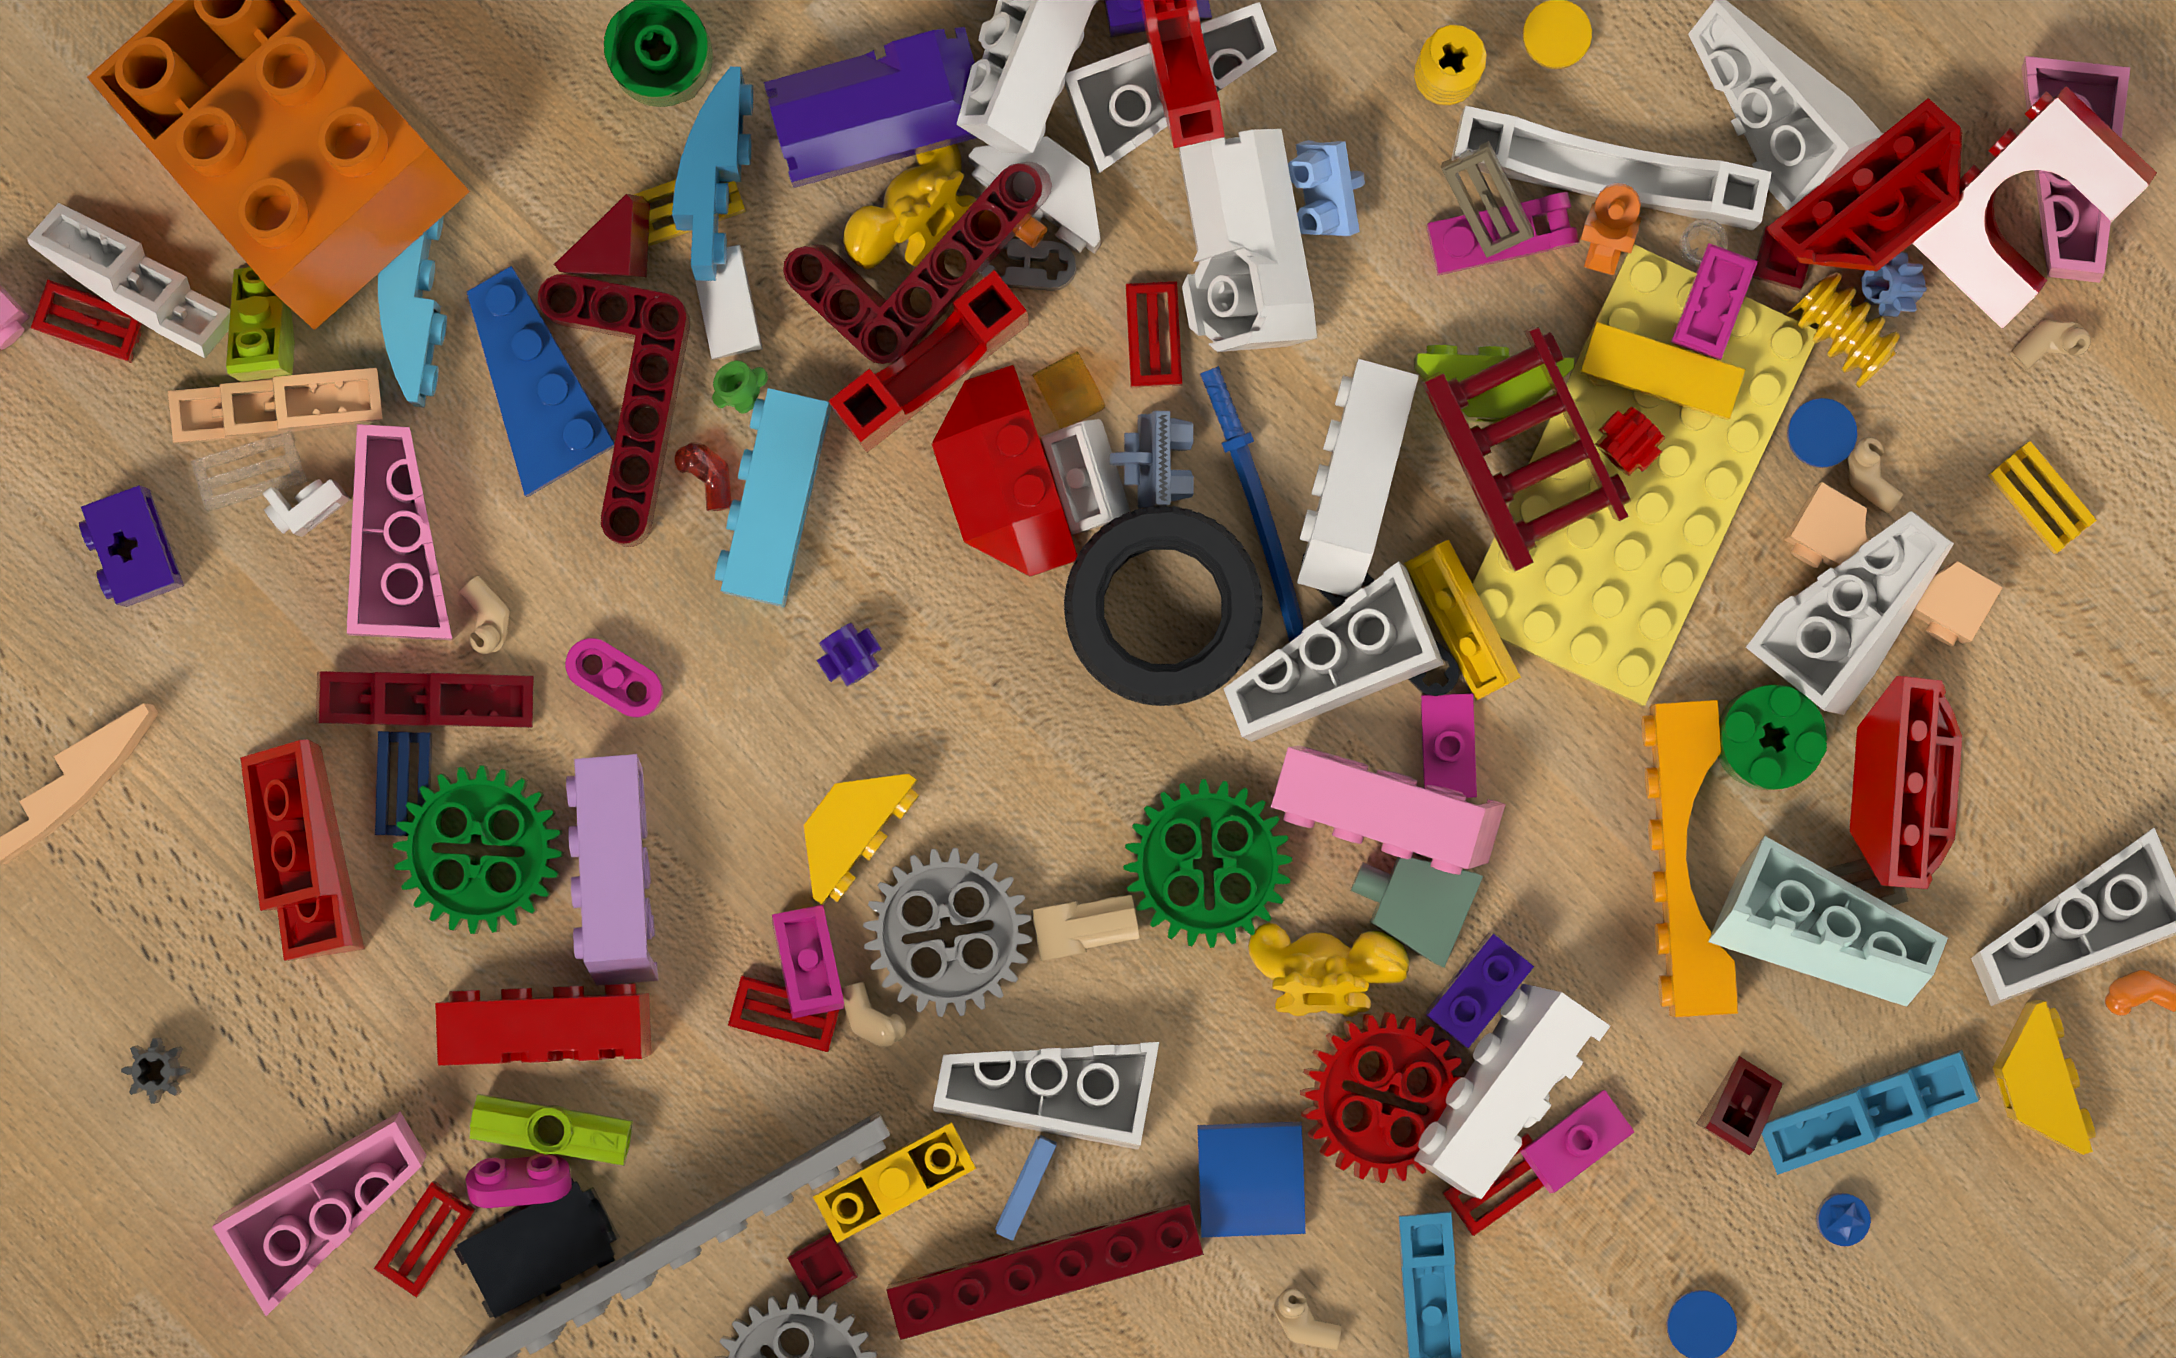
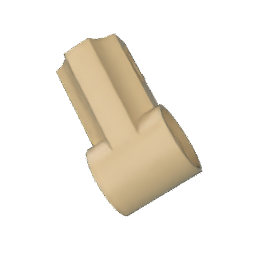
M1132 895L1104 898L1079 905L1077 901L1031 910L1041 961L1086 953V948L1140 938Z

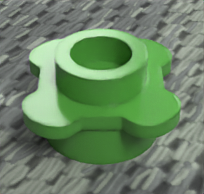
M731 361L725 364L714 377L713 387L715 391L712 396L713 403L718 408H724L725 406L735 407L741 414L749 412L754 408L755 401L760 393V387L764 386L768 381L767 372L762 367L750 369L742 361Z

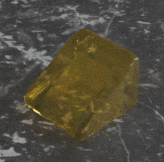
M1078 351L1032 374L1059 429L1074 425L1105 408L1100 391Z

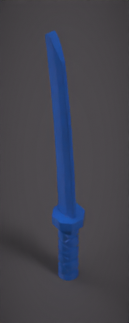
M1219 366L1200 373V376L1207 389L1206 391L1215 410L1218 422L1224 432L1226 441L1221 444L1225 453L1229 451L1231 453L1249 504L1275 587L1289 642H1291L1303 633V618L1268 501L1248 444L1254 442L1251 432L1245 433L1241 426V421L1227 390V385L1221 375Z

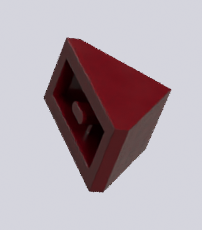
M625 194L553 265L559 272L647 277L650 203L643 196Z
M1739 1056L1696 1124L1738 1151L1750 1156L1756 1148L1783 1083Z

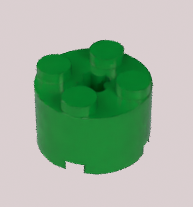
M633 0L611 18L604 36V55L612 75L626 94L645 105L668 107L693 99L706 82L711 71L713 50L709 35L699 16L682 0ZM658 41H664L670 52L669 54H662L659 61H654L647 50L656 49Z
M1766 685L1745 691L1733 698L1725 706L1719 718L1721 753L1718 759L1720 764L1734 780L1753 789L1778 790L1801 783L1816 770L1827 751L1826 726L1819 709L1803 693L1790 686ZM1764 725L1769 730L1776 728L1779 730L1781 737L1776 741L1777 750L1772 746L1764 748L1761 746L1759 740L1765 736Z

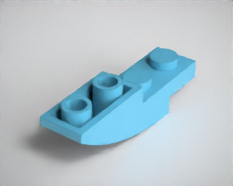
M444 215L378 273L380 322L386 351L406 400L417 407H425L426 395L434 396L439 368L436 365H432L435 345H443L447 327V315L440 314L441 306L435 300L422 298L423 290L431 291L433 285L435 261L428 260L431 240L438 241L440 239Z

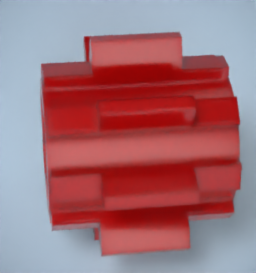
M1631 406L1624 414L1617 410L1599 429L1603 436L1595 443L1596 447L1615 467L1630 476L1637 468L1643 472L1662 453L1658 446L1665 439V436L1643 413Z

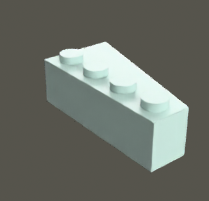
M1764 836L1740 867L1708 942L1907 1007L1934 975L1948 937Z

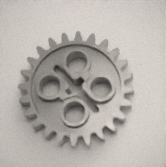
M958 848L952 849L948 862H942L937 849H931L930 864L925 866L916 855L910 856L913 871L907 874L897 866L892 868L898 883L895 886H891L887 883L879 882L877 886L887 898L884 902L869 901L868 906L880 915L878 920L865 922L863 927L876 931L878 939L866 943L864 947L868 950H880L882 956L870 967L872 970L887 967L890 974L885 978L882 986L886 988L898 982L902 986L897 1000L900 1003L906 1000L912 993L918 996L917 1011L920 1013L927 1006L929 1000L936 1002V1011L939 1017H943L948 1003L955 1004L960 1016L965 1015L966 1000L973 999L975 1004L982 1010L986 1008L984 992L989 990L993 995L1002 998L1004 994L998 981L1004 978L1016 983L1018 980L1016 974L1009 968L1011 963H1027L1028 958L1016 951L1017 944L1032 942V937L1019 933L1018 928L1019 925L1032 920L1031 915L1016 914L1014 909L1026 898L1024 895L1008 896L1006 891L1012 885L1014 879L1011 876L997 882L994 879L998 868L996 862L989 865L984 871L978 869L979 853L975 852L967 864L960 863ZM974 887L982 893L984 907L977 916L965 917L956 910L954 905L955 897L962 888ZM922 896L931 903L933 915L927 924L914 926L905 919L903 914L904 905L911 897ZM950 917L952 925L991 920L994 923L992 930L955 937V946L946 947L944 939L913 944H904L902 941V937L905 934L940 928L942 926L941 918ZM981 938L991 945L993 958L988 966L974 968L965 961L963 950L970 940ZM930 947L939 953L942 964L940 971L935 976L923 977L914 970L912 958L920 948Z
M792 1292L785 1308H781L775 1296L769 1297V1312L766 1314L757 1306H750L749 1314L752 1323L749 1325L736 1318L732 1325L739 1338L723 1336L720 1343L730 1351L729 1356L722 1355L715 1356L714 1358H767L761 1352L763 1345L769 1346L778 1358H875L878 1352L877 1350L861 1349L860 1345L868 1337L869 1332L865 1330L852 1334L849 1329L856 1317L853 1313L839 1321L835 1318L838 1308L837 1302L834 1301L823 1312L818 1310L819 1301L817 1295H813L806 1307H800L796 1292ZM789 1328H799L804 1331L809 1340L808 1350L799 1355L786 1352L780 1340L783 1331Z

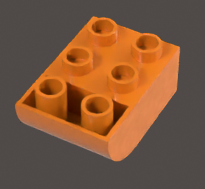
M173 0L87 76L88 80L266 286L314 330L470 192L300 0Z

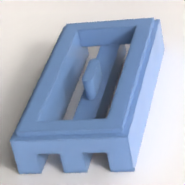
M1042 1135L1040 1137L1037 1136L996 1225V1234L1013 1241L1053 1155L1057 1142Z

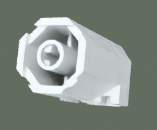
M1253 129L1239 132V137L1219 138L1180 147L1179 157L1197 249L1193 262H1199L1195 274H1187L1182 286L1189 328L1198 336L1206 335L1211 339L1213 343H1209V345L1217 352L1288 347L1317 339L1313 297L1282 130Z

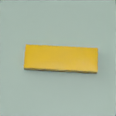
M1596 322L1579 373L1728 421L1731 418L1746 369Z
M1449 539L1404 563L1476 701L1521 678Z

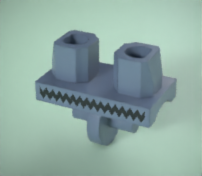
M1152 411L1151 414L1138 415V433H1124V452L1109 454L1110 465L1124 466V485H1138V508L1171 505V501L1193 497L1194 476L1191 470H1171L1170 451L1191 450L1193 445V423L1170 418V411Z

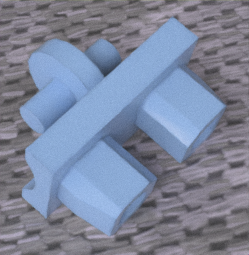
M1305 140L1296 144L1297 157L1288 163L1291 182L1296 188H1303L1305 206L1301 207L1297 213L1301 234L1351 236L1360 232L1353 190L1365 185L1364 173L1361 171H1350L1346 142L1319 143Z

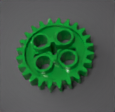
M484 765L479 766L475 779H471L465 767H458L457 783H452L445 774L437 775L440 790L435 792L426 786L420 787L419 789L426 802L423 806L407 802L405 806L415 818L413 822L402 821L397 822L396 825L409 834L408 840L393 843V848L407 852V859L395 864V869L410 870L412 875L402 884V890L418 888L421 893L416 898L413 906L420 908L428 903L433 904L434 906L429 918L432 922L442 918L445 913L449 914V930L452 931L458 929L463 919H467L470 934H478L482 920L487 921L492 933L500 932L501 916H505L513 926H517L520 924L518 908L522 907L527 912L535 914L538 910L531 897L534 894L543 897L551 896L552 893L542 883L544 877L559 878L561 874L556 869L548 866L550 859L564 856L563 851L550 848V841L563 834L562 830L547 829L545 824L556 814L555 810L550 809L539 812L536 807L541 802L544 794L536 792L528 797L523 795L528 780L525 778H520L512 787L508 786L509 771L501 769L498 772L494 781L490 780L488 767ZM456 807L464 812L467 818V826L458 837H450L444 832L441 821L446 811ZM504 810L513 812L519 820L518 832L509 840L499 838L493 828L495 817ZM482 835L481 840L485 845L522 847L525 850V854L522 857L485 855L481 857L480 865H478L474 855L436 853L433 850V845L438 842L474 844L477 841V836ZM450 859L460 863L464 870L463 881L455 889L446 888L439 880L440 867ZM500 862L510 864L516 872L515 884L507 892L498 891L491 883V871Z
M1201 779L1198 794L1194 795L1191 794L1185 783L1179 784L1180 799L1176 801L1165 792H1162L1160 797L1164 806L1163 810L1159 812L1147 805L1144 808L1146 815L1151 820L1149 826L1136 823L1132 825V828L1142 836L1141 843L1125 844V848L1137 854L1138 857L1136 862L1124 865L1123 870L1138 873L1139 880L1130 884L1127 890L1128 892L1143 891L1146 896L1139 902L1136 909L1141 911L1153 907L1156 913L1151 919L1150 926L1155 927L1164 920L1168 921L1170 926L1167 938L1171 940L1181 929L1186 930L1187 944L1191 947L1196 942L1199 934H1205L1209 948H1214L1217 941V933L1223 932L1231 944H1236L1235 928L1240 926L1250 935H1254L1255 928L1251 919L1256 915L1269 922L1272 918L1264 905L1267 901L1282 904L1284 901L1279 894L1273 891L1275 884H1289L1291 881L1287 876L1278 873V866L1292 862V857L1277 853V847L1284 844L1289 838L1286 835L1272 836L1270 831L1280 820L1279 817L1275 816L1263 820L1259 815L1264 809L1266 802L1261 800L1251 807L1246 805L1248 789L1245 787L1235 798L1229 797L1228 781H1222L1215 794L1210 793L1206 779ZM1203 817H1208L1211 822L1212 855L1222 859V868H1217L1213 871L1215 907L1212 910L1205 908L1203 872L1193 868V859L1202 857L1200 821ZM1235 821L1246 829V843L1238 851H1227L1218 842V830L1225 822ZM1175 824H1185L1195 834V844L1185 854H1175L1166 846V832ZM1231 873H1239L1245 876L1250 886L1247 898L1236 904L1226 901L1220 892V884L1223 878ZM1182 875L1192 878L1198 887L1195 901L1187 906L1174 904L1168 895L1170 882Z

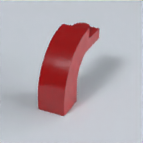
M1140 0L1153 68L1173 148L1224 138L1225 133L1220 100L1206 52L1197 0Z

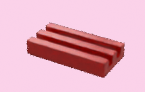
M47 279L31 329L132 363L135 354L133 350L136 343H139L141 337L140 330L143 324L101 297ZM58 294L131 319L129 327L127 329L52 303L54 296ZM48 313L123 338V344L120 348L46 323Z
M1177 281L1126 284L1131 388L1169 385L1182 386ZM1157 293H1167L1171 374L1161 375ZM1137 294H1147L1151 375L1141 376Z
M741 975L728 1026L829 1052L840 1009L829 1011L826 1019L814 1015L792 1019L790 1009L746 998L748 990L753 989L788 999L785 986ZM743 1008L823 1029L821 1039L741 1018Z
M1528 1133L1521 1136L1522 1145L1514 1156L1519 1154L1520 1150L1533 1141ZM1523 1160L1496 1179L1482 1199L1472 1196L1462 1203L1458 1197L1462 1192L1453 1186L1443 1191L1442 1194L1471 1235L1475 1236L1543 1188L1544 1185L1538 1177H1535L1476 1220L1470 1214L1472 1210L1532 1169L1526 1160Z
M432 1181L374 1267V1270L416 1298L419 1297L477 1209L461 1201L452 1192L449 1193L443 1189L437 1182ZM436 1197L443 1204L399 1270H395L390 1264ZM454 1209L460 1213L415 1282H413L407 1276L451 1210Z

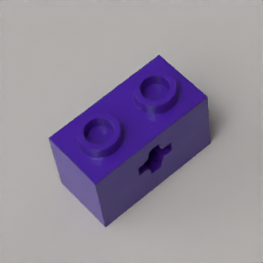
M138 485L81 506L85 520L79 522L80 532L89 551L96 549L102 569L97 570L96 574L101 590L107 600L114 598L116 605L128 607L184 586L150 489ZM123 537L138 542V547L131 550L133 560L118 555V550L125 546Z
M1488 933L1424 1014L1463 1046L1469 1048L1534 966L1494 933Z

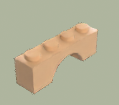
M1821 482L1814 486L1783 540L1794 546L1791 554L1801 561L1816 568L1823 562L1834 569L1859 552L1860 547L1868 542L1865 527L1867 508ZM1957 561L1947 565L1935 574L1911 614L1929 624L1926 632L1944 644L1953 646L1956 641L1962 644L1972 642L2003 587Z

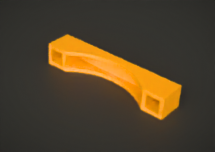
M1718 700L1653 704L1649 706L1650 715L1642 716L1641 725L1644 747L1652 746L1653 767L1645 768V788L1647 798H1655L1657 819H1649L1648 836L1650 850H1659L1660 871L1652 872L1654 903L1662 902L1663 923L1655 924L1656 950L1658 955L1665 954L1667 975H1660L1658 978L1661 1007L1669 1006V1016L1672 1017L1738 1014L1735 961L1721 946L1708 942L1712 933L1700 914L1691 890L1686 861L1687 828L1693 802L1706 773L1721 753Z

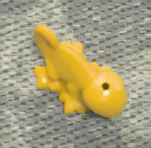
M957 144L916 154L917 162L920 166L901 172L890 182L886 189L883 208L862 206L851 215L845 227L843 237L845 251L855 264L862 266L864 269H871L881 263L897 243H902L908 239L905 259L911 265L917 266L977 200L971 195H956L964 177V174L961 173V154Z
M1268 922L1257 927L1255 934L1250 936L1248 944L1252 961L1266 977L1273 981L1272 988L1286 992L1277 998L1275 1003L1276 1011L1290 1013L1293 1016H1304L1308 1013L1326 1011L1330 1014L1340 1013L1347 1017H1353L1358 1012L1369 1011L1371 1000L1362 993L1368 991L1369 983H1400L1407 978L1409 971V958L1404 946L1395 937L1379 931H1368L1360 934L1354 941L1352 948L1346 946L1338 938L1330 934L1318 932L1308 933L1291 944L1290 937L1284 929L1277 924Z

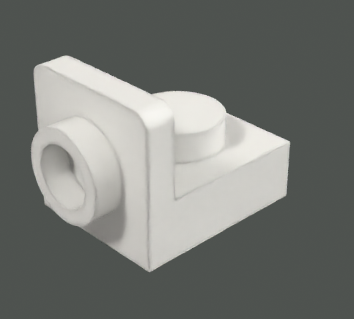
M318 479L306 486L296 495L295 499L299 504L293 508L277 489L270 487L263 492V495L270 503L264 511L274 525L283 534L290 529L293 534L300 537L306 535L351 500L340 484L331 479L324 484Z

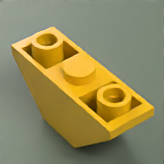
M908 773L841 782L833 785L803 825L813 899L821 905L825 904L830 897L839 902L856 879L849 872L861 856L868 861L872 859L888 837L881 831L893 814L901 820L919 797V794L913 790V787L918 782L916 778Z
M2034 1000L2027 1002L1992 1067L2007 1117L2072 1152L2081 1155L2091 1153L2093 1150L2089 1139L2096 1137L2095 1127L2087 1108L2080 1109L2074 1089L2080 1087V1080L2073 1060L2070 1057L2064 1059L2058 1039L2063 1038L2065 1034L2059 1013L2055 1007L2049 1009L2046 1001Z
M951 1122L861 1168L814 1195L813 1199L833 1237L839 1243L976 1169V1166Z

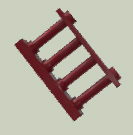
M1531 327L1524 331L1531 347L1459 382L1456 378L1447 381L1444 373L1441 372L1421 381L1509 568L1513 571L1520 570L1534 563L1529 550L1536 548V541L1608 507L1613 519L1621 521L1629 517L1624 505L1631 502L1626 487L1618 473L1609 476L1556 363L1564 359L1551 332L1542 335L1539 327ZM1541 366L1554 394L1482 429L1479 425L1472 428L1469 427L1461 410L1469 406L1468 400ZM1563 413L1576 440L1575 442L1505 476L1501 472L1492 475L1484 459V456L1492 453L1491 447ZM1584 460L1586 461L1598 489L1527 523L1523 519L1514 522L1506 505L1514 500L1513 494Z

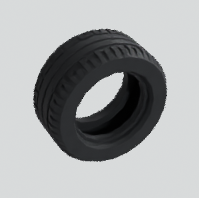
M1167 505L1139 508L1122 514V516L1116 517L1101 527L1099 531L1095 532L1083 546L1074 561L1068 576L1064 597V614L1069 639L1076 655L1086 670L1111 692L1127 700L1152 706L1186 704L1203 698L1226 684L1243 666L1253 650L1258 638L1263 615L1262 588L1259 576L1250 555L1244 549L1242 543L1236 539V536L1229 532L1222 524L1217 523L1216 520L1200 512L1197 513L1192 511V509H1183L1176 506L1167 507ZM1150 550H1176L1197 559L1212 574L1221 595V621L1214 638L1197 655L1176 664H1151L1130 655L1113 638L1104 617V596L1113 575L1130 558Z

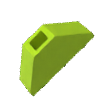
M250 266L234 269L226 357L228 375L241 382L293 375L295 341L291 308L266 286Z
M1428 345L1426 353H1417L1414 358V370L1423 379L1441 372L1444 373L1447 381L1456 378L1459 382L1511 357L1509 356L1510 348L1483 346L1478 347V355L1458 354L1457 346ZM1563 358V361L1556 363L1563 378L1574 368V358ZM1538 366L1468 400L1469 406L1461 410L1467 422L1494 423L1540 401L1552 389L1541 366Z

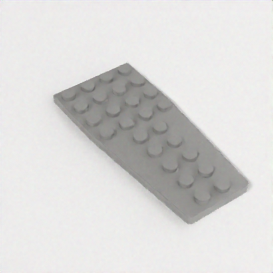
M879 1111L674 1227V1230L661 1237L658 1236L474 1341L459 1358H516L523 1347H526L530 1355L558 1339L564 1327L567 1326L566 1322L573 1319L577 1328L604 1313L605 1309L608 1308L607 1305L613 1300L612 1296L620 1292L624 1301L650 1287L658 1274L657 1270L665 1265L670 1264L674 1270L699 1256L702 1251L700 1245L716 1237L718 1242L722 1243L746 1229L748 1225L746 1219L762 1210L767 1217L793 1202L794 1197L791 1193L807 1183L814 1190L840 1175L837 1166L852 1157H855L859 1164L886 1148L883 1140L890 1136L887 1125Z

